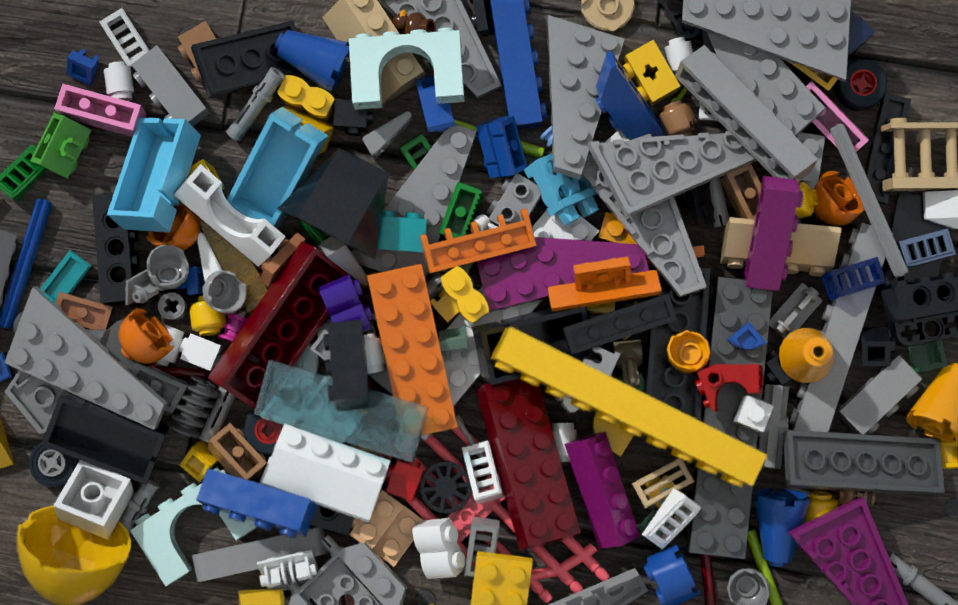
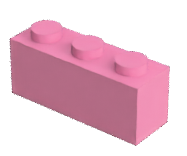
M813 80L806 85L827 108L813 123L836 147L837 145L830 129L839 124L845 126L856 152L869 141V138Z
M62 84L54 108L58 114L64 115L75 122L130 137L134 135L139 118L146 117V112L139 104Z

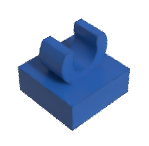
M82 49L79 53L72 51L67 57V75L91 86L96 80L99 56L95 55L93 59L86 57L85 49Z
M189 267L186 281L176 289L187 290L190 296H203L202 287L205 283L203 270L201 267Z

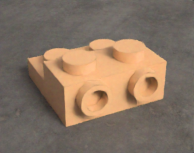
M383 489L379 494L369 523L354 518L351 526L353 530L349 535L360 543L366 542L378 556L394 567L414 541L413 527L424 519Z

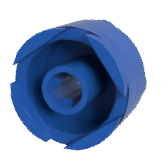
M678 544L647 557L648 562L644 563V569L651 582L656 580L659 588H656V594L661 605H680L701 595L699 588L693 590V587L696 586L694 583L695 579L682 552L676 554L679 551Z

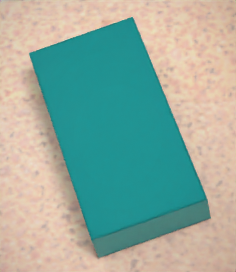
M69 250L40 289L51 302L56 303L58 293L63 292L72 295L93 266L75 252Z

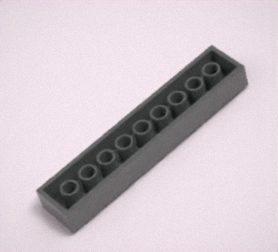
M718 277L714 280L708 337L711 353L705 368L714 364H760L763 366L764 380L773 290L746 287V282L742 279ZM747 322H750L766 341V344L757 349L743 350L731 345L727 339ZM718 374L712 377L713 384L719 381ZM735 382L727 383L718 394V411H712L711 407L705 408L703 401L707 400L706 394L703 395L701 422L756 449L758 432L734 423L733 419L742 396L748 395L761 401L762 394H749L741 384ZM695 467L691 500L699 505L701 509L689 522L686 551L689 553L745 559L753 486L743 484L742 488L721 480L722 474L719 472L717 475Z

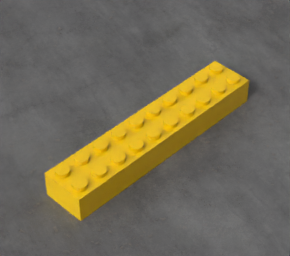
M512 327L505 328L491 357L492 360L496 361V368L509 374L516 371L522 374L520 377L522 381L533 386H538L540 383L547 387L545 392L559 399H564L566 396L572 399L571 405L583 411L589 412L590 409L597 411L595 417L614 425L617 421L622 424L621 430L641 437V434L647 436L645 442L659 449L666 450L669 447L672 449L671 455L683 461L692 462V460L697 461L695 467L717 475L719 472L722 474L720 479L731 485L741 488L743 484L753 486L767 457L766 454Z

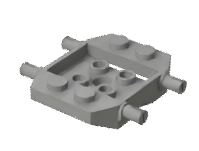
M327 535L320 543L331 553L332 558L317 571V575H313L312 579H309L305 584H299L297 581L293 583L290 573H287L288 584L285 585L292 594L289 605H312L309 602L311 598L317 605H342L341 598L344 594H349L354 598V605H403L407 586L366 542L339 547L330 535Z

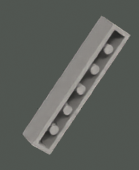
M704 45L681 60L675 77L773 177L795 179L797 182H800L811 173L818 160L811 149L805 147L795 137L793 131L786 128L775 116L774 112L768 109L756 97L755 93L749 90L738 79L736 74L719 60L715 53L711 52Z

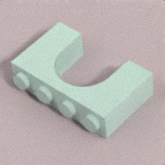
M446 27L438 29V32L427 33L426 30L419 29L411 31L410 34L399 35L398 32L392 31L383 33V36L372 37L371 34H358L355 38H349L352 103L355 110L383 108L381 90L382 71L390 59L403 53H415L430 62L434 69L437 104L465 102L459 30L454 31L453 28Z
M218 468L214 469L215 471L229 474V472L226 469H223L221 471ZM193 483L181 491L182 497L175 501L172 498L166 500L158 506L159 512L153 516H150L149 513L143 515L134 522L136 527L130 530L165 586L171 585L193 570L177 544L175 525L178 517L188 507L202 505L196 500L202 483L198 486ZM222 511L219 513L235 540L242 538L257 528L254 526L255 521L245 519V522L241 523L228 518V513Z

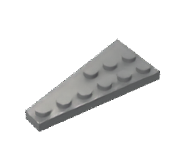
M548 15L553 172L580 180L589 152L587 145L593 140L602 112L596 102V98L599 97L596 89L599 74L606 53L612 51L618 60L625 39Z
M729 131L721 134L698 133L695 136H684L682 134L643 137L641 140L631 141L618 139L606 143L592 141L587 145L625 218L757 161Z

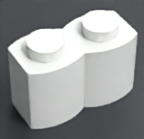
M450 518L422 520L413 527L414 543L420 553L422 570L427 579L456 577L465 569V555L457 544L458 531Z

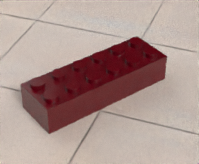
M301 241L212 370L208 379L262 414L329 315L319 287L349 274L327 258L319 249Z
M520 378L494 385L483 384L476 393L520 551L570 539L580 534V528L539 385H530Z

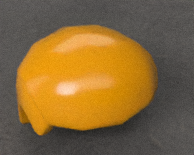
M689 330L673 335L667 347L670 363L675 369L684 373H692L702 369L707 365L711 353L708 341L701 334Z

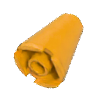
M801 328L791 332L784 338L779 348L782 370L788 377L797 382L813 383L819 381L830 372L834 364L835 354L831 341L825 334L816 329Z
M957 363L943 366L906 417L907 423L916 430L917 426L925 430L923 435L948 443L953 442L954 438L958 441Z

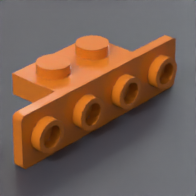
M629 257L611 258L609 260L573 265L575 283L548 287L552 311L661 294L657 271L650 270L631 274Z

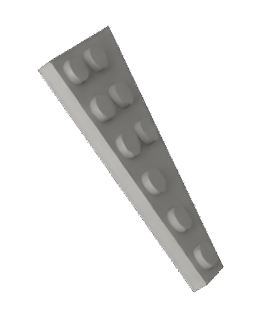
M382 0L395 14H400L402 10H406L408 16L411 13L419 12L427 19H433L436 24V32H438V29L446 27L453 28L454 31L459 30L463 85L477 99L502 88L461 0Z
M683 0V23L712 34H719L730 38L731 41L749 45L761 52L794 64H801L812 68L813 71L821 74L825 73L846 82L851 0Z
M707 32L719 60L730 71L734 72L738 79L749 90L753 91L756 97L768 109L774 112L775 116L786 128L793 131L795 137L827 109L782 59L756 50L749 45L731 41L730 38L719 34Z
M458 125L445 130L383 211H395V217L406 218V212L422 213V219H429L428 243L439 242L441 237L439 230L457 182L461 180L477 132ZM355 249L352 251L359 264L381 272L422 264L426 280L428 268L424 252L377 249L376 260Z
M647 134L632 140H641V138L652 136L651 134ZM588 154L582 171L583 177L679 297H683L706 289L705 280L674 197L625 218L592 154Z
M32 287L5 364L155 430L158 428L167 402L143 380L140 381L123 362L116 360L109 353V350L85 328L69 318L57 303L51 302L39 287Z

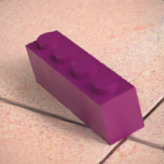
M763 176L744 272L746 287L779 291L781 280L786 281L788 265L785 264L786 256L791 257L793 241L790 240L791 232H796L798 225V216H795L796 208H801L803 202V191H799L798 182L795 179Z
M606 431L584 435L566 443L565 447L598 548L623 546L640 537Z

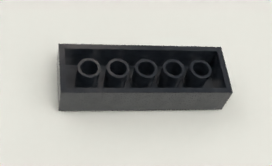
M654 266L652 270H656L658 273L661 294L650 296V299L669 294L677 320L648 330L644 394L701 422L702 396L695 380L700 379L697 372L703 370L704 367L692 373H684L675 369L669 361L667 347L673 335H677L685 330L699 333L706 339L711 268H700L707 286L706 289L679 297Z

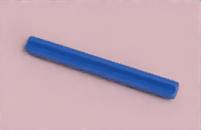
M40 198L36 200L0 312V327L13 328L14 320L17 316L52 207V203L48 200Z

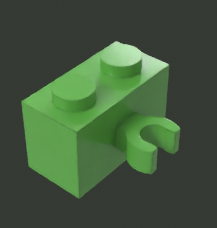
M53 113L30 161L68 179L69 175L75 171L78 165L77 159L81 151L89 143L91 129L64 115Z

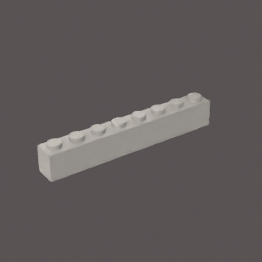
M862 222L856 228L852 227L849 233L847 243L850 244L848 253H844L840 260L839 269H842L840 278L835 279L832 284L830 294L834 296L831 305L827 304L824 309L822 320L825 323L822 331H820L828 337L833 345L835 354L834 364L830 372L821 380L813 383H800L796 397L800 398L797 408H792L788 418L789 424H791L789 430L829 431L885 261V254L872 225Z

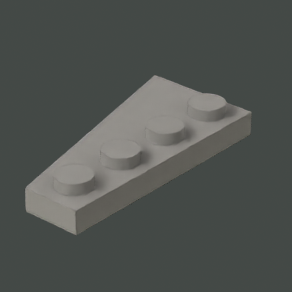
M634 568L549 605H627L646 593L648 589Z

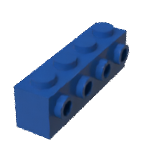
M209 468L196 498L204 506L203 510L219 515L220 511L229 514L228 518L244 523L245 519L255 521L254 526L270 531L271 527L281 529L280 534L296 539L297 535L307 536L317 508V504L309 498Z

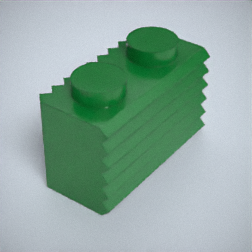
M457 182L439 230L442 238L446 239L444 229L450 228L453 238L470 234V223L479 214L477 210L481 209L479 205L483 204L481 200L485 199L480 189Z

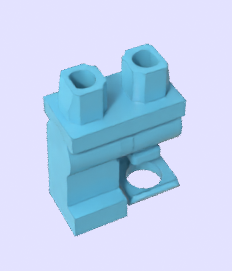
M553 153L537 159L523 169L528 179L534 178L539 187L542 200L549 207L546 209L549 216L558 214L564 226L580 219L575 206L578 207L583 218L599 210L594 199L597 193L582 174L579 180L553 172Z

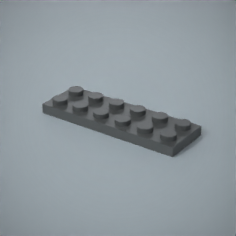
M786 430L783 432L786 487L941 495L945 493L940 439Z

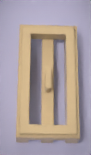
M677 458L633 482L632 486L636 490L644 508H647L666 498L673 488L678 491L693 483L694 480L683 460ZM679 465L681 470L644 490L641 489L640 486ZM682 475L685 476L686 480L647 500L645 495Z

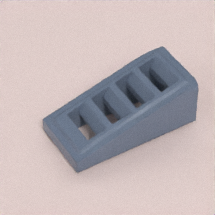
M948 228L896 243L907 268L956 255ZM937 237H943L946 252L941 251ZM932 239L935 248V255H932L928 240ZM919 242L923 244L926 257L922 258L918 245ZM908 245L913 246L916 260H912Z

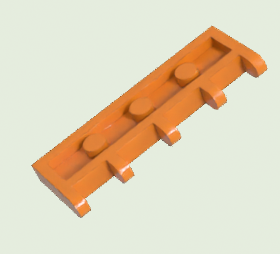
M527 209L520 210L522 221L506 225L504 216L498 215L497 222L499 227L480 232L477 222H471L472 234L457 238L452 237L450 228L444 229L446 240L433 244L428 243L426 234L420 235L428 272L433 273L536 246Z

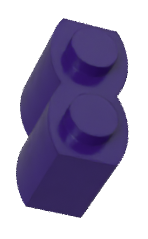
M349 274L319 287L320 294L333 323L361 319L364 332L372 329L370 321L374 320L369 305L363 306L359 296L364 294L358 279L352 281Z

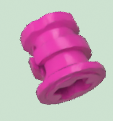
M228 313L227 317L229 320L223 327L225 329L224 333L219 334L218 338L232 343L248 319L234 313Z

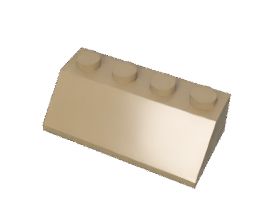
M338 0L322 17L336 40L349 42V38H355L358 34H371L373 37L383 36L385 32H398L378 0ZM412 53L399 54L390 59L385 65L381 75L382 106L416 84L415 80L425 78L424 70Z
M730 217L722 232L720 264H727V267L732 269H742L746 266L755 219ZM798 224L796 232H791L790 240L793 241L791 257L786 256L787 274H796L798 271L809 272L811 276H825L829 274L835 264L841 227Z

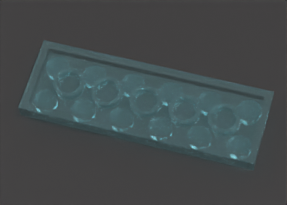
M274 360L268 361L254 414L409 462L414 461L428 413V406L369 389L371 408L337 412L335 403L329 402L327 385H332L331 377Z

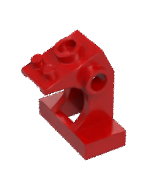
M714 364L697 372L700 378L695 380L701 396L706 394L707 397L703 404L705 408L711 407L712 411H718V394L727 383H739L749 394H763V366L760 364ZM718 374L719 381L713 384L712 377Z

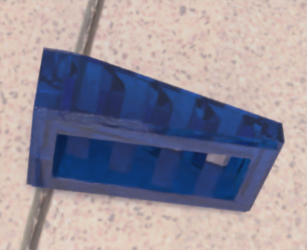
M878 257L838 268L822 275L830 301L887 283ZM869 266L874 281L870 282L865 267ZM855 270H858L863 283L861 285ZM846 273L848 274L852 288H849L848 282L845 277Z

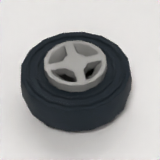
M40 442L32 450L29 458V469L33 478L39 484L47 487L66 485L79 463V459L41 446L42 442Z

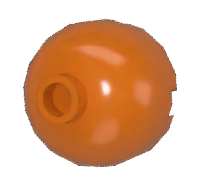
M827 171L822 174L814 187L818 200L814 213L819 220L834 226L847 225L865 209L852 179L847 177L844 180L838 177L839 172Z
M180 201L179 205L173 206L177 212L170 232L149 231V237L146 236L147 240L154 246L170 244L185 251L197 240L201 230L199 216Z
M136 308L120 325L118 338L122 347L121 352L131 361L135 360L145 364L155 363L174 349V345L170 346L169 344L173 340L172 336L155 316L149 319L144 316L147 311Z

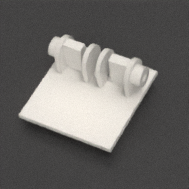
M312 550L298 551L291 555L278 558L271 557L257 562L261 573L262 587L266 586L267 589L289 590L285 585L288 584L287 573H290L293 583L297 581L299 584H305L309 579H312L313 575H317L319 570Z

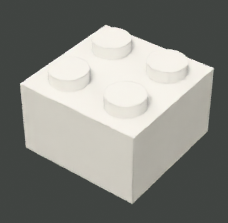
M80 460L53 506L58 520L108 540L127 507L129 499L132 498L134 491L129 478Z

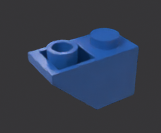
M434 75L415 80L428 132H442L449 127L455 126L450 103L437 104Z

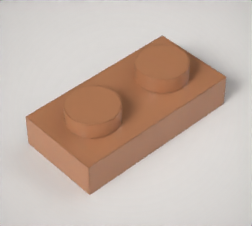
M296 233L290 240L286 238L278 247V253L274 258L270 256L264 261L261 266L263 272L260 278L263 284L269 287L274 282L301 241L305 242L303 236Z
M63 292L58 293L56 303L74 322H78L82 327L92 330H107L113 306Z

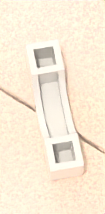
M201 164L174 194L177 199L258 267L272 255L286 237L265 218L253 219L233 208L223 194L222 182Z

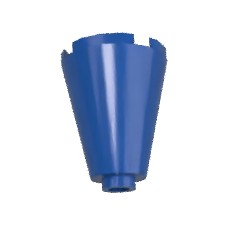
M287 30L285 34L280 33L274 48L278 49L277 55L330 94L335 91L345 71L347 61L345 57L350 58L349 42Z
M771 488L758 489L755 491L754 499L763 556L765 560L769 561V565L784 567L786 563L792 561L797 543L787 532L804 524L811 498L810 496L807 497V494L792 489L780 488V492L771 493Z

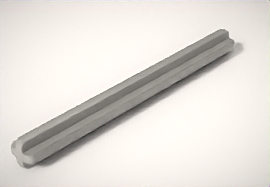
M843 124L836 125L830 129V132L893 275L896 278L906 275L908 273L907 266L847 130Z

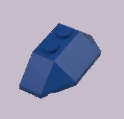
M612 51L606 53L596 84L599 95L596 98V102L603 113L608 112L610 114L609 120L616 131L621 130L627 139H635L647 134H651L652 137L666 136L660 121Z

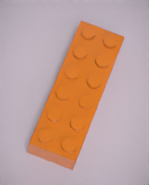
M422 264L367 275L403 440L458 428Z

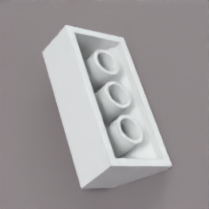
M284 424L275 445L263 485L309 498L317 505L369 523L386 478L390 460Z

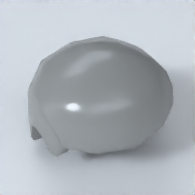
M170 244L159 245L150 252L147 259V273L154 285L167 290L177 288L186 281L189 274V263L181 248L171 246Z
M215 271L208 276L202 287L206 304L211 309L220 313H235L242 308L247 299L246 284L240 281L235 273L230 271Z
M750 567L741 568L729 578L727 591L730 601L734 605L767 604L770 589L769 583L762 573Z

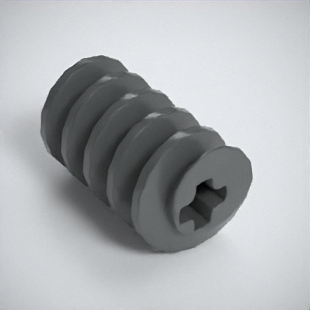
M191 375L190 378L195 382V385H187L186 389L190 392V395H182L181 398L186 403L185 405L177 404L176 408L181 413L180 415L171 414L170 417L176 423L175 425L167 424V426L185 436L199 437L200 431L196 427L203 428L205 426L202 418L210 416V412L206 408H213L215 406V402L211 398H218L220 393L212 383Z

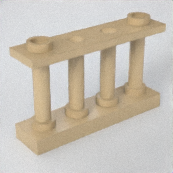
M907 118L890 119V123L881 126V132H893L895 173L892 174V178L882 181L883 191L958 190L956 133L958 132V122H907ZM905 132H919L921 173H918V177H909V173H906ZM931 132H945L947 173H944V177H935V173L932 172Z

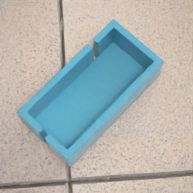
M283 107L270 114L227 201L241 214L253 219L265 218L277 229L282 225L287 215L277 210V208L304 183L328 135L309 123L304 126L301 125L303 119Z
M139 118L107 215L124 230L170 232L177 212L173 206L179 205L180 202L174 194L187 180L201 137L186 119L164 118V121H162L160 118Z

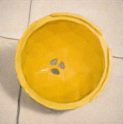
M53 505L31 512L28 519L23 524H19L16 539L17 552L23 574L37 593L45 600L56 605H82L98 597L114 583L124 567L131 549L129 532L120 521H118L107 540L58 520Z

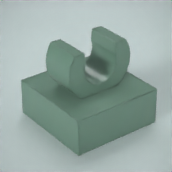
M466 327L439 331L441 352L445 351L447 360H451V351L455 349L461 351L462 358L466 357V348L468 347Z

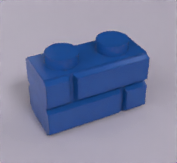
M514 115L488 119L476 125V138L482 147L484 155L483 164L488 170L489 178L512 176L527 167Z

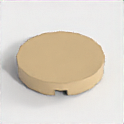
M581 0V13L586 23L593 29L601 32H615L622 29L630 21L634 11V0Z

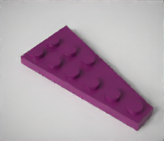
M534 237L536 242L534 247L477 261L489 312L549 298L548 287L575 283L573 265L609 260L611 258L629 257L631 274L649 271L645 253L637 244Z
M858 497L787 532L851 605H909L865 498Z

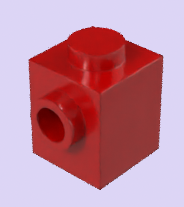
M405 458L404 462L397 460L396 465L391 464L386 475V480L389 481L386 492L414 502L423 474L425 473V470L420 469L421 463Z

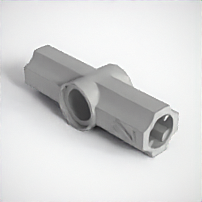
M764 384L762 401L774 407L764 432H758V451L767 455L762 467L781 469L783 432L788 430L789 424L788 416H786L789 387Z

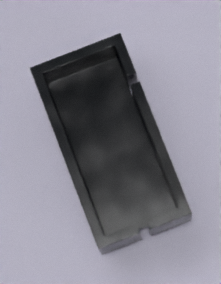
M586 307L552 311L549 308L503 319L501 324L495 321L472 327L482 380L490 385L521 377L522 374L516 371L509 374L496 368V361L491 359L505 328L509 327L580 362H583L584 359L595 360V353L591 349L571 355L562 330L563 327L587 320Z
M63 390L57 400L41 446L147 485L170 427L160 422L158 428L155 430Z

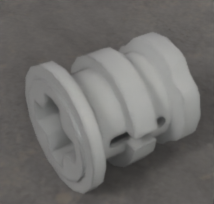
M167 293L160 298L158 310L164 318L180 320L187 314V302L179 294ZM172 301L179 303L176 306L178 310L176 313L168 311L171 308L170 303Z

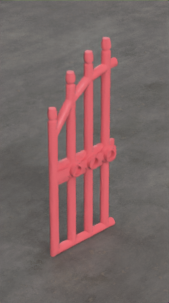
M459 427L451 429L467 446H470V443ZM401 434L392 443L395 453L390 455V460L398 453L404 460L409 458L420 462V469L426 471L428 468L405 446L412 438L403 440ZM433 434L426 441L423 439L443 461L456 463L468 473L464 465ZM472 436V438L474 439L475 443H476V444L479 443V442ZM452 467V470L457 474L459 470ZM432 472L429 474V476L438 480ZM462 474V475L460 476V478H461L465 483H467V482H466V479H465V477H464V475ZM491 474L485 480L491 479ZM426 479L425 482L430 487H435V483ZM493 485L479 490L480 493H482L485 491L493 490L495 488ZM503 488V498L482 504L476 503L472 492L466 505L447 517L452 520L457 528V544L464 553L465 560L467 559L468 548L462 541L470 534L472 517L486 518L493 511L515 533L510 513L501 504L505 499ZM417 496L414 502L404 499L424 520L438 519ZM453 496L456 506H458L461 502ZM449 498L446 499L445 502H446L451 508H453L452 505H451V503H450V501H449ZM574 538L562 540L574 555L561 563L543 546L531 548L548 567L531 570L529 588L535 594L537 593L538 597L545 603H548L553 597L547 589L543 588V585L538 580L557 576L566 586L570 587L574 594L584 590L582 585L575 581L574 577L568 572L580 563H583L591 572H594L599 580H607L610 577L608 572L601 568L600 564L592 557L598 550L591 543L583 548ZM497 540L496 554L512 555ZM484 541L487 545H491L490 541ZM472 562L471 566H475L476 562Z

